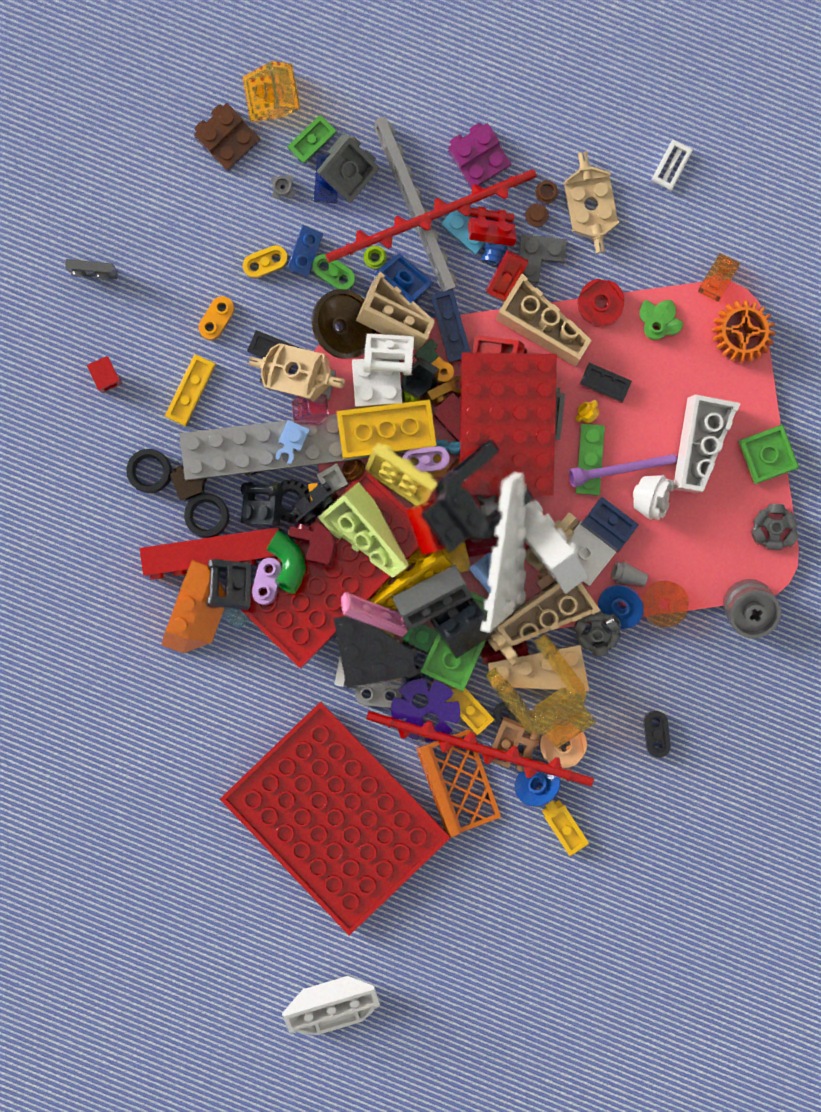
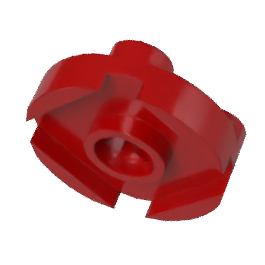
M592 280L582 288L578 297L579 313L585 321L596 327L610 325L622 314L624 308L623 291L613 281ZM597 297L600 299L606 298L605 308L595 305Z

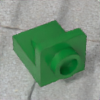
M420 624L411 630L407 627V633L404 635L403 641L409 642V644L428 652L438 632L424 624Z

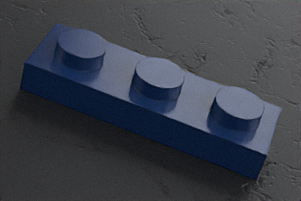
M451 289L430 295L449 363L460 361L462 352L471 353L454 291Z

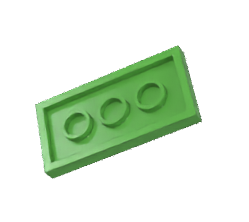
M470 592L474 601L488 617V610L484 609L485 601L488 599ZM437 634L420 673L460 691H464L486 640L456 659L440 635Z

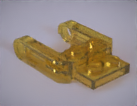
M544 634L535 640V643L567 687L561 688L537 704L533 710H530L509 681L503 679L496 667L486 673V676L492 687L528 733L546 734L554 746L559 748L596 722L584 706L586 691L583 682L550 638Z

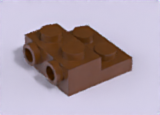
M226 103L224 106L221 104L217 105L211 112L213 116L207 122L202 120L196 125L194 136L228 172L260 141V137Z

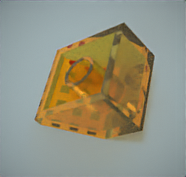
M270 61L242 77L250 122L284 117L301 109L292 63Z

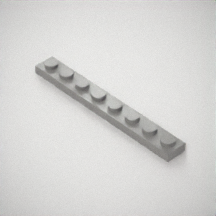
M385 116L376 119L374 129L411 218L427 213V208H423L420 202V190L417 186L413 185L411 180L413 177L409 165H405L403 161V149L399 143L396 144L394 139L395 131L391 122H387ZM419 226L415 227L442 292L454 290L457 283L453 271H449L446 264L448 262L446 253L443 249L440 250L437 243L439 241L437 231L434 228L426 231Z

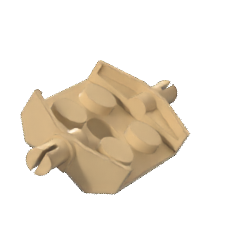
M580 152L578 153L579 170L564 182L572 231L578 236L592 239L595 244L596 254H600V250L601 253L606 252L603 242L604 236L620 223L617 219L610 181L611 173L591 167L589 165L588 152H583V154ZM588 199H593L597 203V208L595 210H588L584 202Z
M279 343L272 347L263 359L250 357L249 366L261 369L263 385L269 391L273 389L305 397L314 402L328 386L342 389L344 387L342 384H345L343 378L331 375L329 358L322 353ZM293 365H298L297 373L289 375V368Z

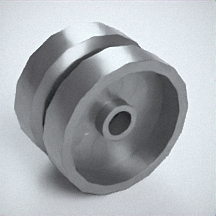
M745 579L735 583L728 589L724 597L723 609L727 619L736 632L746 638H761L768 635L777 627L781 619L779 601L765 583L756 579Z

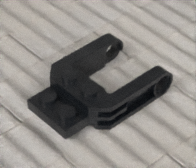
M493 439L479 446L437 482L435 493L437 500L420 514L447 552H453L466 539L483 540L490 538L496 532V526L500 524L503 513L499 511V506L486 517L468 491L462 487V483L500 450ZM525 487L524 506L534 497L527 487Z

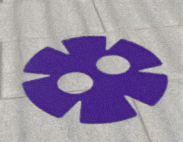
M416 679L404 684L398 690L407 700L393 698L391 703V715L394 716L393 718H407L405 722L423 726V716L427 713H434L439 718L438 725L434 727L436 731L450 734L453 731L444 720L457 724L460 718V705L458 701L445 703L446 700L454 695V692L445 684L434 680L428 691L426 679ZM418 693L425 694L429 699L428 705L424 708L415 707L412 703L414 695ZM411 733L408 737L418 740L419 735ZM425 737L426 742L436 741Z

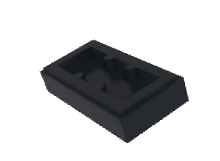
M588 363L579 385L623 403L632 381Z

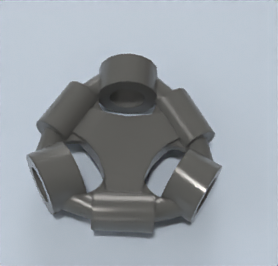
M769 504L767 508L759 511L753 520V530L750 531L757 545H763L768 550H782L784 547H791L799 537L796 528L798 523L793 513L784 507L785 505ZM769 513L783 514V518L781 520L771 519ZM761 526H764L768 531V540H766L764 533L760 529ZM786 528L791 529L782 542L780 540L782 532Z
M601 611L577 620L573 631L577 634L576 640L585 650H590L594 656L602 657L607 655L612 647H616L621 637L619 632L621 622L615 614L607 615ZM604 620H605L607 626H608L612 631L609 632L606 628H604V626H603V624H602V622H603ZM587 621L592 624L591 629L588 633H583Z

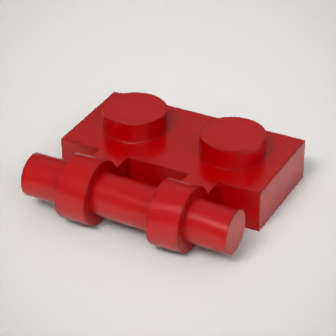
M482 206L477 208L470 207V219L468 222L469 240L508 246L515 245L517 240L515 224H511L514 221V214L506 213V210L501 209L492 211L486 210V207Z

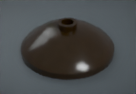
M337 289L326 293L317 301L312 313V329L316 340L327 353L340 359H353L364 354L367 334H376V330L356 321L365 299L353 291ZM335 324L339 327V331L336 330Z

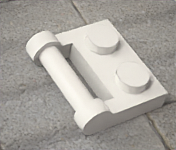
M367 334L364 372L371 373V370L392 371L411 375L414 336ZM372 358L405 360V363L372 361Z

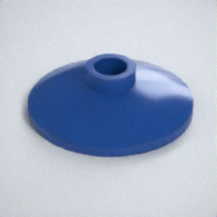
M610 586L601 593L598 600L600 612L603 611V614L607 615L615 614L621 622V629L631 628L638 624L644 613V606L640 596L627 586ZM620 601L624 602L626 606H623Z
M525 771L519 772L515 780V793L525 805L531 807L544 806L557 796L561 783L560 777L538 771L531 778H527ZM543 785L540 790H536L538 786Z

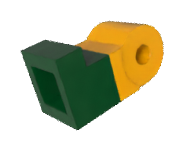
M431 339L414 354V358L418 360L422 357L440 369L438 383L450 382L454 375V368L450 363L444 362L435 352L438 345Z

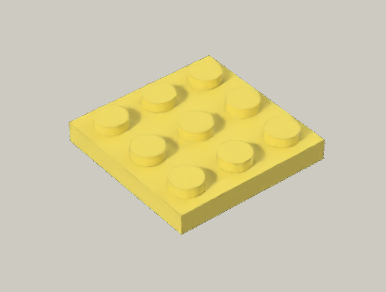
M379 443L372 450L365 467L379 483L413 506L428 502L438 484L429 473L420 472L411 461L405 458L401 459L395 455V452L390 447L382 446Z

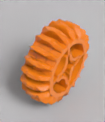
M748 300L743 301L742 307L739 301H735L733 307L727 304L725 306L726 312L720 310L718 312L720 318H715L713 321L718 326L713 327L712 332L718 333V335L714 336L712 340L715 342L720 341L716 349L720 350L723 347L725 351L722 353V356L725 357L730 353V361L732 362L737 356L741 364L745 361V356L749 363L754 361V356L760 359L762 358L761 352L767 353L769 351L766 345L771 346L774 343L769 337L775 336L776 332L769 330V328L774 327L775 323L767 322L771 314L769 313L764 316L762 313L765 311V307L757 310V302H753L751 307H749ZM741 314L738 325L726 327L730 317ZM750 316L757 321L760 327H755L751 324ZM742 327H744V331L748 332L745 336H743V332H739ZM726 334L736 339L737 347L731 344ZM761 337L755 348L746 350L749 338Z

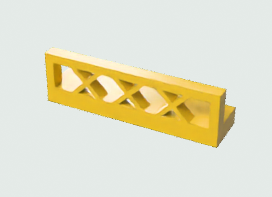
M418 549L407 560L409 565L395 576V582L388 585L392 579L391 577L377 591L376 595L368 601L395 611L398 608L392 597L450 568L453 564L442 550L425 558L427 554H422L421 550ZM415 564L413 569L407 571L409 566Z

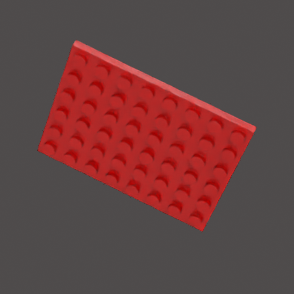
M322 701L220 798L221 802L349 936L451 838Z

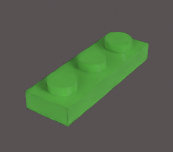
M581 424L578 467L587 471L602 468L605 425ZM601 477L587 480L583 486L576 487L575 494L599 496Z

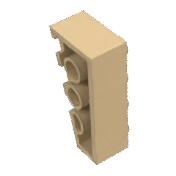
M580 645L518 657L520 661L514 666L507 659L487 664L492 687L590 691Z

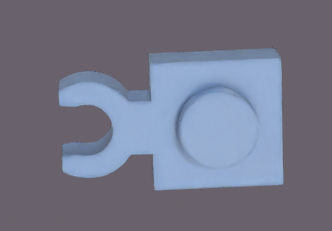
M287 420L278 441L284 447L277 451L276 460H279L281 454L286 453L289 456L287 464L290 465L294 459L293 449L300 452L309 429Z

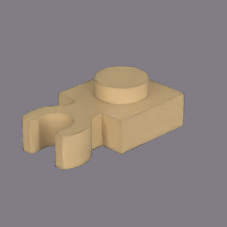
M495 627L496 633L490 636L491 638L488 642L495 652L500 650L510 664L514 666L520 659Z

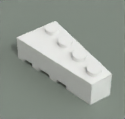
M693 395L687 398L674 478V490L690 493L704 491L715 465L716 457L722 449L727 431L730 430L733 417L741 403L700 395Z
M537 500L530 501L525 506L524 528L526 534L524 541L529 545L539 561H542L553 579L556 578L560 588L566 594L588 578L577 557L580 552L572 542L570 544L566 542L568 538L560 528L556 530L553 527L555 523L548 514L543 515L541 513L543 509Z

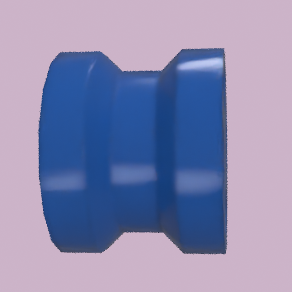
M485 242L484 248L486 251L482 255L481 261L498 267L503 255L507 251V247L502 244Z

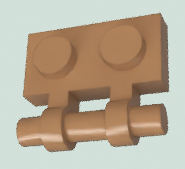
M503 717L492 748L508 751L512 746L518 747L519 743H521L525 747L523 752H519L520 756L533 759L531 755L534 748L540 742L541 730L532 728L530 734H524L525 724ZM495 759L492 761L496 764L502 765L507 768H509L511 764L510 762H506L499 759ZM517 765L516 769L518 771H525L523 766Z

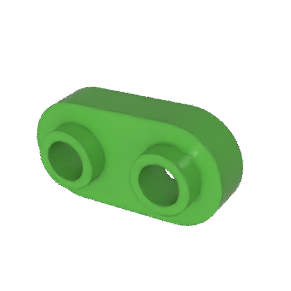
M320 254L313 260L312 267L315 275L335 289L350 290L354 286V273L339 261L335 260L329 263L325 254ZM327 264L329 268L326 271H322L320 266ZM343 276L348 279L345 284L339 282V279Z

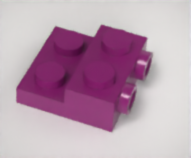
M481 122L475 124L469 129L471 133L465 137H462L461 134L454 137L450 141L451 145L448 146V153L471 189L472 185L480 186L511 166L510 160L499 145L500 141L488 122L484 125Z

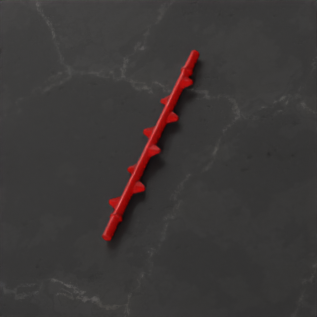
M531 169L517 176H510L509 179L485 189L474 184L472 185V194L449 204L440 198L434 199V210L410 220L396 216L393 227L371 236L358 230L356 231L354 243H347L346 246L325 254L326 259L330 263L347 255H353V253L376 243H380L389 249L392 247L393 236L418 226L429 231L431 230L432 220L456 210L465 217L469 216L471 204L495 194L506 199L508 198V189L516 188L517 185L536 178V172L534 169Z
M372 711L367 713L366 720L386 725L388 728L398 729L402 739L407 738L413 733L439 741L443 753L456 746L482 754L485 764H490L493 760L499 759L523 766L527 778H531L540 771L566 779L568 782L570 780L592 787L594 782L593 777L573 772L571 769H563L559 757H555L546 764L520 756L517 746H512L508 751H502L477 743L475 732L472 731L462 739L436 731L433 721L430 720L423 726L395 719L393 718L394 716L389 717Z

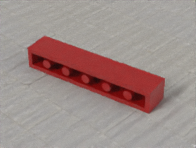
M276 527L139 548L143 576H150V580L162 579L166 573H173V577L183 576L187 574L192 560L208 565V561L211 559L250 563L251 565H256V560L274 558L277 560V556L266 550L276 532L280 531V528Z

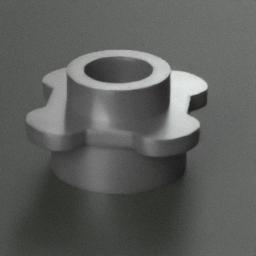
M290 175L274 176L271 179L274 189L272 196L275 199L286 196L292 198L295 191L292 189L293 177Z

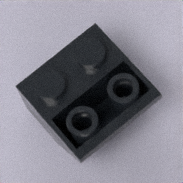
M473 598L430 619V622L456 659L496 633L494 629L491 632L481 630L482 622L487 621V616Z

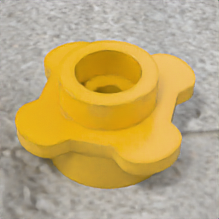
M593 400L590 403H582L578 407V414L575 420L577 422L583 420L585 423L594 421L599 414V410L596 408L598 402Z

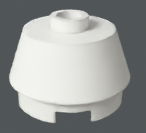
M665 475L644 476L633 492L634 509L649 520H660V517L664 518L670 505L668 502L669 491L674 490V481L666 479Z

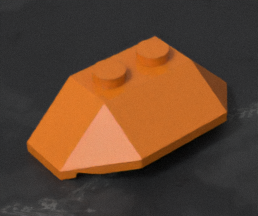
M194 560L191 561L165 630L162 646L185 653L212 643L224 607L209 608L206 606L210 588V570L208 565ZM219 581V597H225V592Z

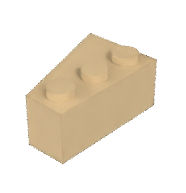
M379 271L369 288L356 321L384 335L414 336L413 349L416 351L420 350L427 341L435 321L413 301L410 303L400 294L401 290L397 286L394 288L384 279L385 275Z

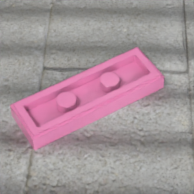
M346 592L341 597L344 615L401 637L407 633L406 623L400 613Z

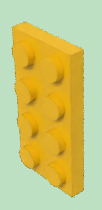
M430 400L336 412L343 459L370 456L377 443L390 447L394 452L436 446Z

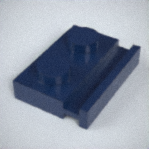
M603 497L597 501L580 524L617 553L639 526V524Z

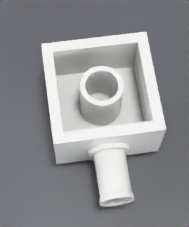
M372 358V361L399 362L396 359ZM364 359L352 360L356 409L402 403L400 372L371 370V373L364 372Z

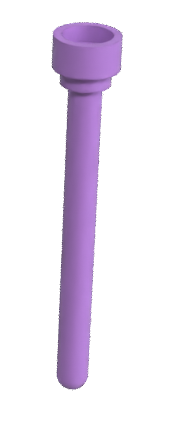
M672 454L587 471L580 467L569 469V480L572 487L583 486L590 479L674 464L677 462L678 457Z

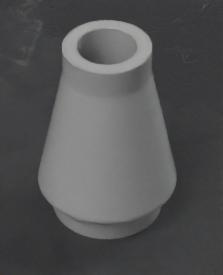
M624 561L622 563L616 562L611 573V579L615 580L617 584L644 587L648 578L647 573L636 569Z

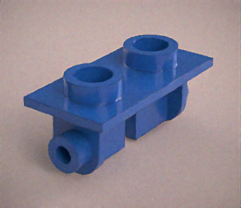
M302 225L287 267L291 273L309 276L323 233Z

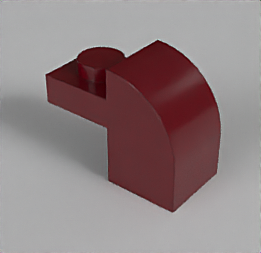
M319 523L315 524L314 531H311L312 528L306 525L290 526L288 536L291 539L310 543L306 560L309 563L332 568L336 555V543L331 533Z

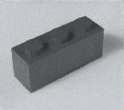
M453 565L392 598L408 629L411 630L472 598V595L457 566Z

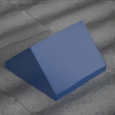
M400 253L395 255L375 273V277L379 271L384 274V279L394 288L397 286L401 290L400 294L410 303L412 301L417 303L434 283Z

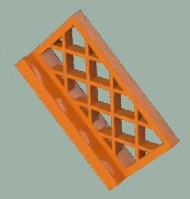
M467 729L452 736L460 738L468 735L471 731ZM439 741L416 748L444 830L450 837L501 818L479 753L472 751L473 756L469 755V750L463 752L453 746L448 750L443 761L435 756L433 747L440 745ZM452 750L464 755L459 768L447 763ZM467 757L476 762L477 767L473 775L462 770ZM446 765L457 770L452 783L444 780L442 776ZM460 772L472 777L466 790L455 785ZM475 779L482 782L485 787L481 797L470 792ZM453 788L465 792L460 805L451 801L450 794ZM468 794L480 799L474 812L463 807ZM483 801L491 805L493 815L483 817L478 814ZM461 810L473 814L469 824L461 827L458 816ZM476 816L481 818L480 820L475 821Z

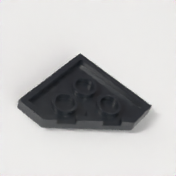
M346 615L333 618L346 688L417 675L412 650L393 639L390 635L378 627Z

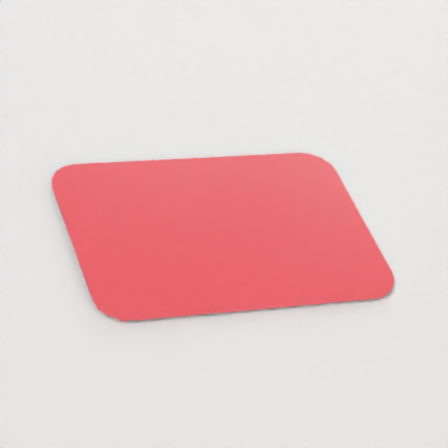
M711 280L623 292L624 308L622 314L612 324L596 327L583 319L578 310V299L550 302L552 305L555 304L568 320L570 319L591 339V342L576 367L557 356L556 388H560V393H565L561 438L560 440H555L554 496H534L531 501L537 500L543 509L541 513L543 515L548 514L554 523L558 519L562 521L569 512L580 523V521L586 518L597 501L603 497L639 524L622 549L614 554L592 584L588 586L581 582L595 604L598 606L601 593L613 585L627 586L640 596L644 606L642 617L723 606L724 597L728 589L735 583L745 579H756L765 583L774 596L790 584L798 568V539L791 547H784L782 550H768L765 546L757 545L754 542L750 531L753 530V520L759 511L767 508L769 504H783L794 515L788 472L754 485L738 443L741 439L781 425L770 346L766 345L769 349L767 353L761 352L762 358L757 359L754 356V361L749 363L745 356V361L741 364L738 361V356L733 362L730 361V353L723 357L722 353L725 349L723 347L720 350L716 349L720 341L715 342L712 340L714 336L718 335V333L712 332V328L718 326L713 321L715 318H720L718 315L720 310L726 312L725 306L727 304L733 307L734 302L739 301L742 307L743 301L748 300L749 307H751L753 302H757L756 309L759 310L761 308L760 302L748 289L732 281ZM597 297L595 305L605 308L606 298L600 299ZM648 300L657 306L664 300H672L676 307L674 318L684 323L680 332L676 335H665L660 340H650L644 333L645 324L639 316L642 303ZM500 309L460 314L471 353L475 335L519 340L525 344L524 348L530 354H553L496 321ZM741 314L730 317L726 327L738 325ZM750 316L751 324L755 327H760L757 321ZM432 318L435 322L424 345L433 339L438 345L435 352L444 362H448L437 319ZM652 326L653 329L660 330L657 326ZM744 327L739 330V332H743V336L748 334V332L744 331ZM726 334L731 344L737 347L736 339ZM761 337L749 338L746 350L755 348ZM319 344L314 352L325 354L329 358L330 370L336 371V377L343 378L345 384H342L344 386L342 389L333 386L330 401L324 400V403H318L309 399L311 416L335 415L337 411L356 409L352 360L364 359L365 353L353 359H340L327 353ZM413 349L412 364L417 361V360L414 358V354H415L417 351L414 350V349ZM461 360L450 363L454 368L453 378L461 376ZM588 363L632 381L623 403L579 385ZM400 372V380L402 384L403 372ZM461 379L455 383L458 389H461ZM700 395L741 403L733 417L730 430L727 431L722 449L716 457L715 465L704 491L699 493L679 490L669 491L668 502L670 505L664 518L660 517V520H649L634 509L633 492L644 476L665 475L666 479L674 481L677 462L601 477L599 496L575 494L576 487L571 486L569 469L578 467L581 424L605 425L602 457L603 468L672 454L678 457L688 397ZM596 400L598 402L596 408L599 410L597 418L591 423H585L583 420L577 422L575 417L578 414V407L584 402L590 403ZM434 401L431 402V410L433 411L441 403L435 404ZM432 415L435 438L437 440H447L448 443L456 441ZM448 452L449 472L460 464V454L454 455ZM369 458L359 460H361L366 467ZM346 461L319 464V473L335 464H338L342 471ZM434 478V481L439 482L442 478ZM347 480L349 484L335 493L340 496L353 481ZM382 485L406 509L415 507L403 498H401L399 495H397L396 493ZM436 487L428 501L437 498L435 495ZM471 495L473 500L479 504L478 495ZM482 495L484 498L491 497L490 495ZM496 495L495 503L500 502L501 495ZM769 513V517L771 519L781 520L783 518V514ZM761 526L760 529L764 533L766 540H768V531L764 526ZM786 528L780 536L782 542L791 529ZM524 541V549L527 551L530 547ZM486 554L468 557L470 566L474 565ZM524 559L526 602L541 590L535 583L540 580L537 577L540 572ZM624 561L636 569L647 573L648 578L645 586L617 584L615 580L611 579L615 563H622ZM415 564L409 566L407 571L413 569ZM471 571L460 573L470 592L489 599V593ZM396 577L392 578L389 581L388 585H391L393 582H395ZM620 601L623 606H626L624 602ZM430 620L422 623L436 630ZM576 621L562 625L559 628L573 627ZM394 635V639H399V643L405 642L403 641L404 636Z

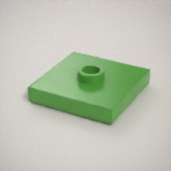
M783 424L738 441L754 485L799 468Z

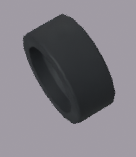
M142 449L134 453L129 459L126 467L127 478L130 484L137 490L147 494L157 493L170 483L172 466L168 458L160 451ZM145 458L157 459L163 467L161 479L152 485L143 484L136 476L137 464Z
M203 493L196 495L185 507L184 520L186 526L199 537H216L226 529L229 523L230 514L227 505L222 499L213 494ZM204 502L215 504L221 514L219 523L214 528L208 530L198 527L193 518L195 508Z

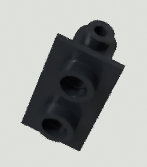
M327 482L324 484L320 483L309 492L313 499L312 502L304 496L292 506L293 509L290 512L297 518L295 521L299 524H310L317 518V514L321 510H326L333 505L339 495L331 490L332 488Z

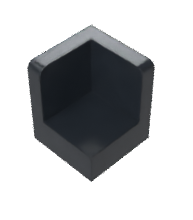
M421 357L412 364L411 375H404L403 372L401 388L415 398L421 399L428 391L436 387L440 369Z

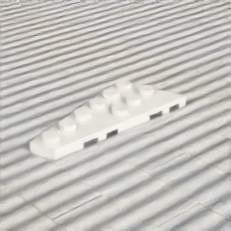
M515 472L503 481L499 511L503 513L500 524L496 526L495 535H499L498 548H493L488 585L492 587L489 599L485 601L484 608L488 610V617L486 622H482L481 628L482 631L491 632L517 608L523 605L526 599L524 591V581L526 578L524 570V559L526 556L524 549V537L526 534L524 515L526 508L524 506V476L521 473Z

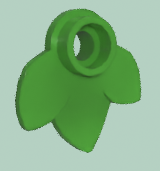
M648 300L642 303L639 316L645 324L644 333L650 340H660L665 335H676L682 329L684 323L674 318L676 307L672 300H664L657 306ZM652 326H657L660 330H655Z

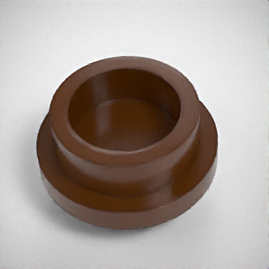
M542 181L536 187L535 196L539 202L550 204L558 196V187L552 181Z
M538 203L529 206L525 214L526 221L533 227L543 226L549 216L547 208Z
M361 460L346 461L342 468L345 478L348 481L357 480L363 474L365 465Z

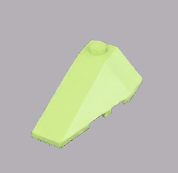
M359 482L318 517L339 540L341 538L352 544L351 548L356 552L360 550L369 556L371 563L392 578L409 565L374 499Z

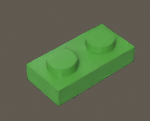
M319 115L287 147L304 165L337 134V131Z

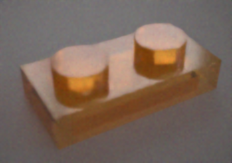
M720 253L700 285L698 292L719 302L739 269L740 262Z

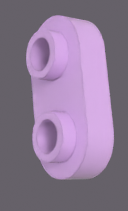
M439 446L411 449L403 456V458L409 461L412 458L418 459L419 463L415 468L420 472L443 470L449 462L448 452ZM435 455L441 456L442 461L440 463L433 461Z
M274 558L262 560L257 569L252 596L261 605L271 604L277 596L279 587L276 585L275 580L280 574L282 566ZM273 566V571L266 573V567ZM263 588H266L268 591L265 596L260 595V591Z

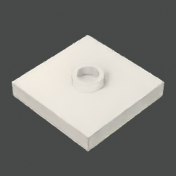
M580 521L573 530L575 533L568 544L572 542L580 552L577 557L588 575V578L583 582L590 586L616 551L580 525L583 522Z

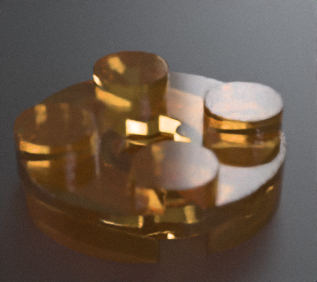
M658 581L651 584L641 598L645 618L658 627L675 626L687 614L689 605L688 595L679 584L671 581ZM661 598L665 600L670 599L669 610L665 608L660 609Z

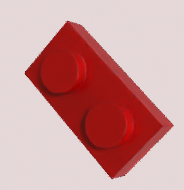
M507 250L486 288V293L506 301L527 267L528 260Z

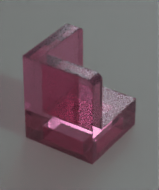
M321 394L314 402L308 398L297 396L292 401L294 423L321 425L329 415L327 395Z

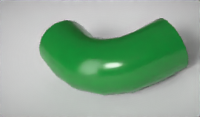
M278 530L266 551L277 556L282 562V570L275 580L276 585L288 593L295 594L306 572L305 557L299 545L289 536Z

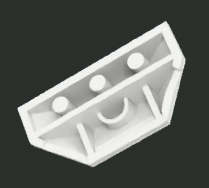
M346 976L303 989L282 1014L289 1033L299 1032L302 1034L319 1035L364 1021L374 1009L380 1006V1002L373 985Z

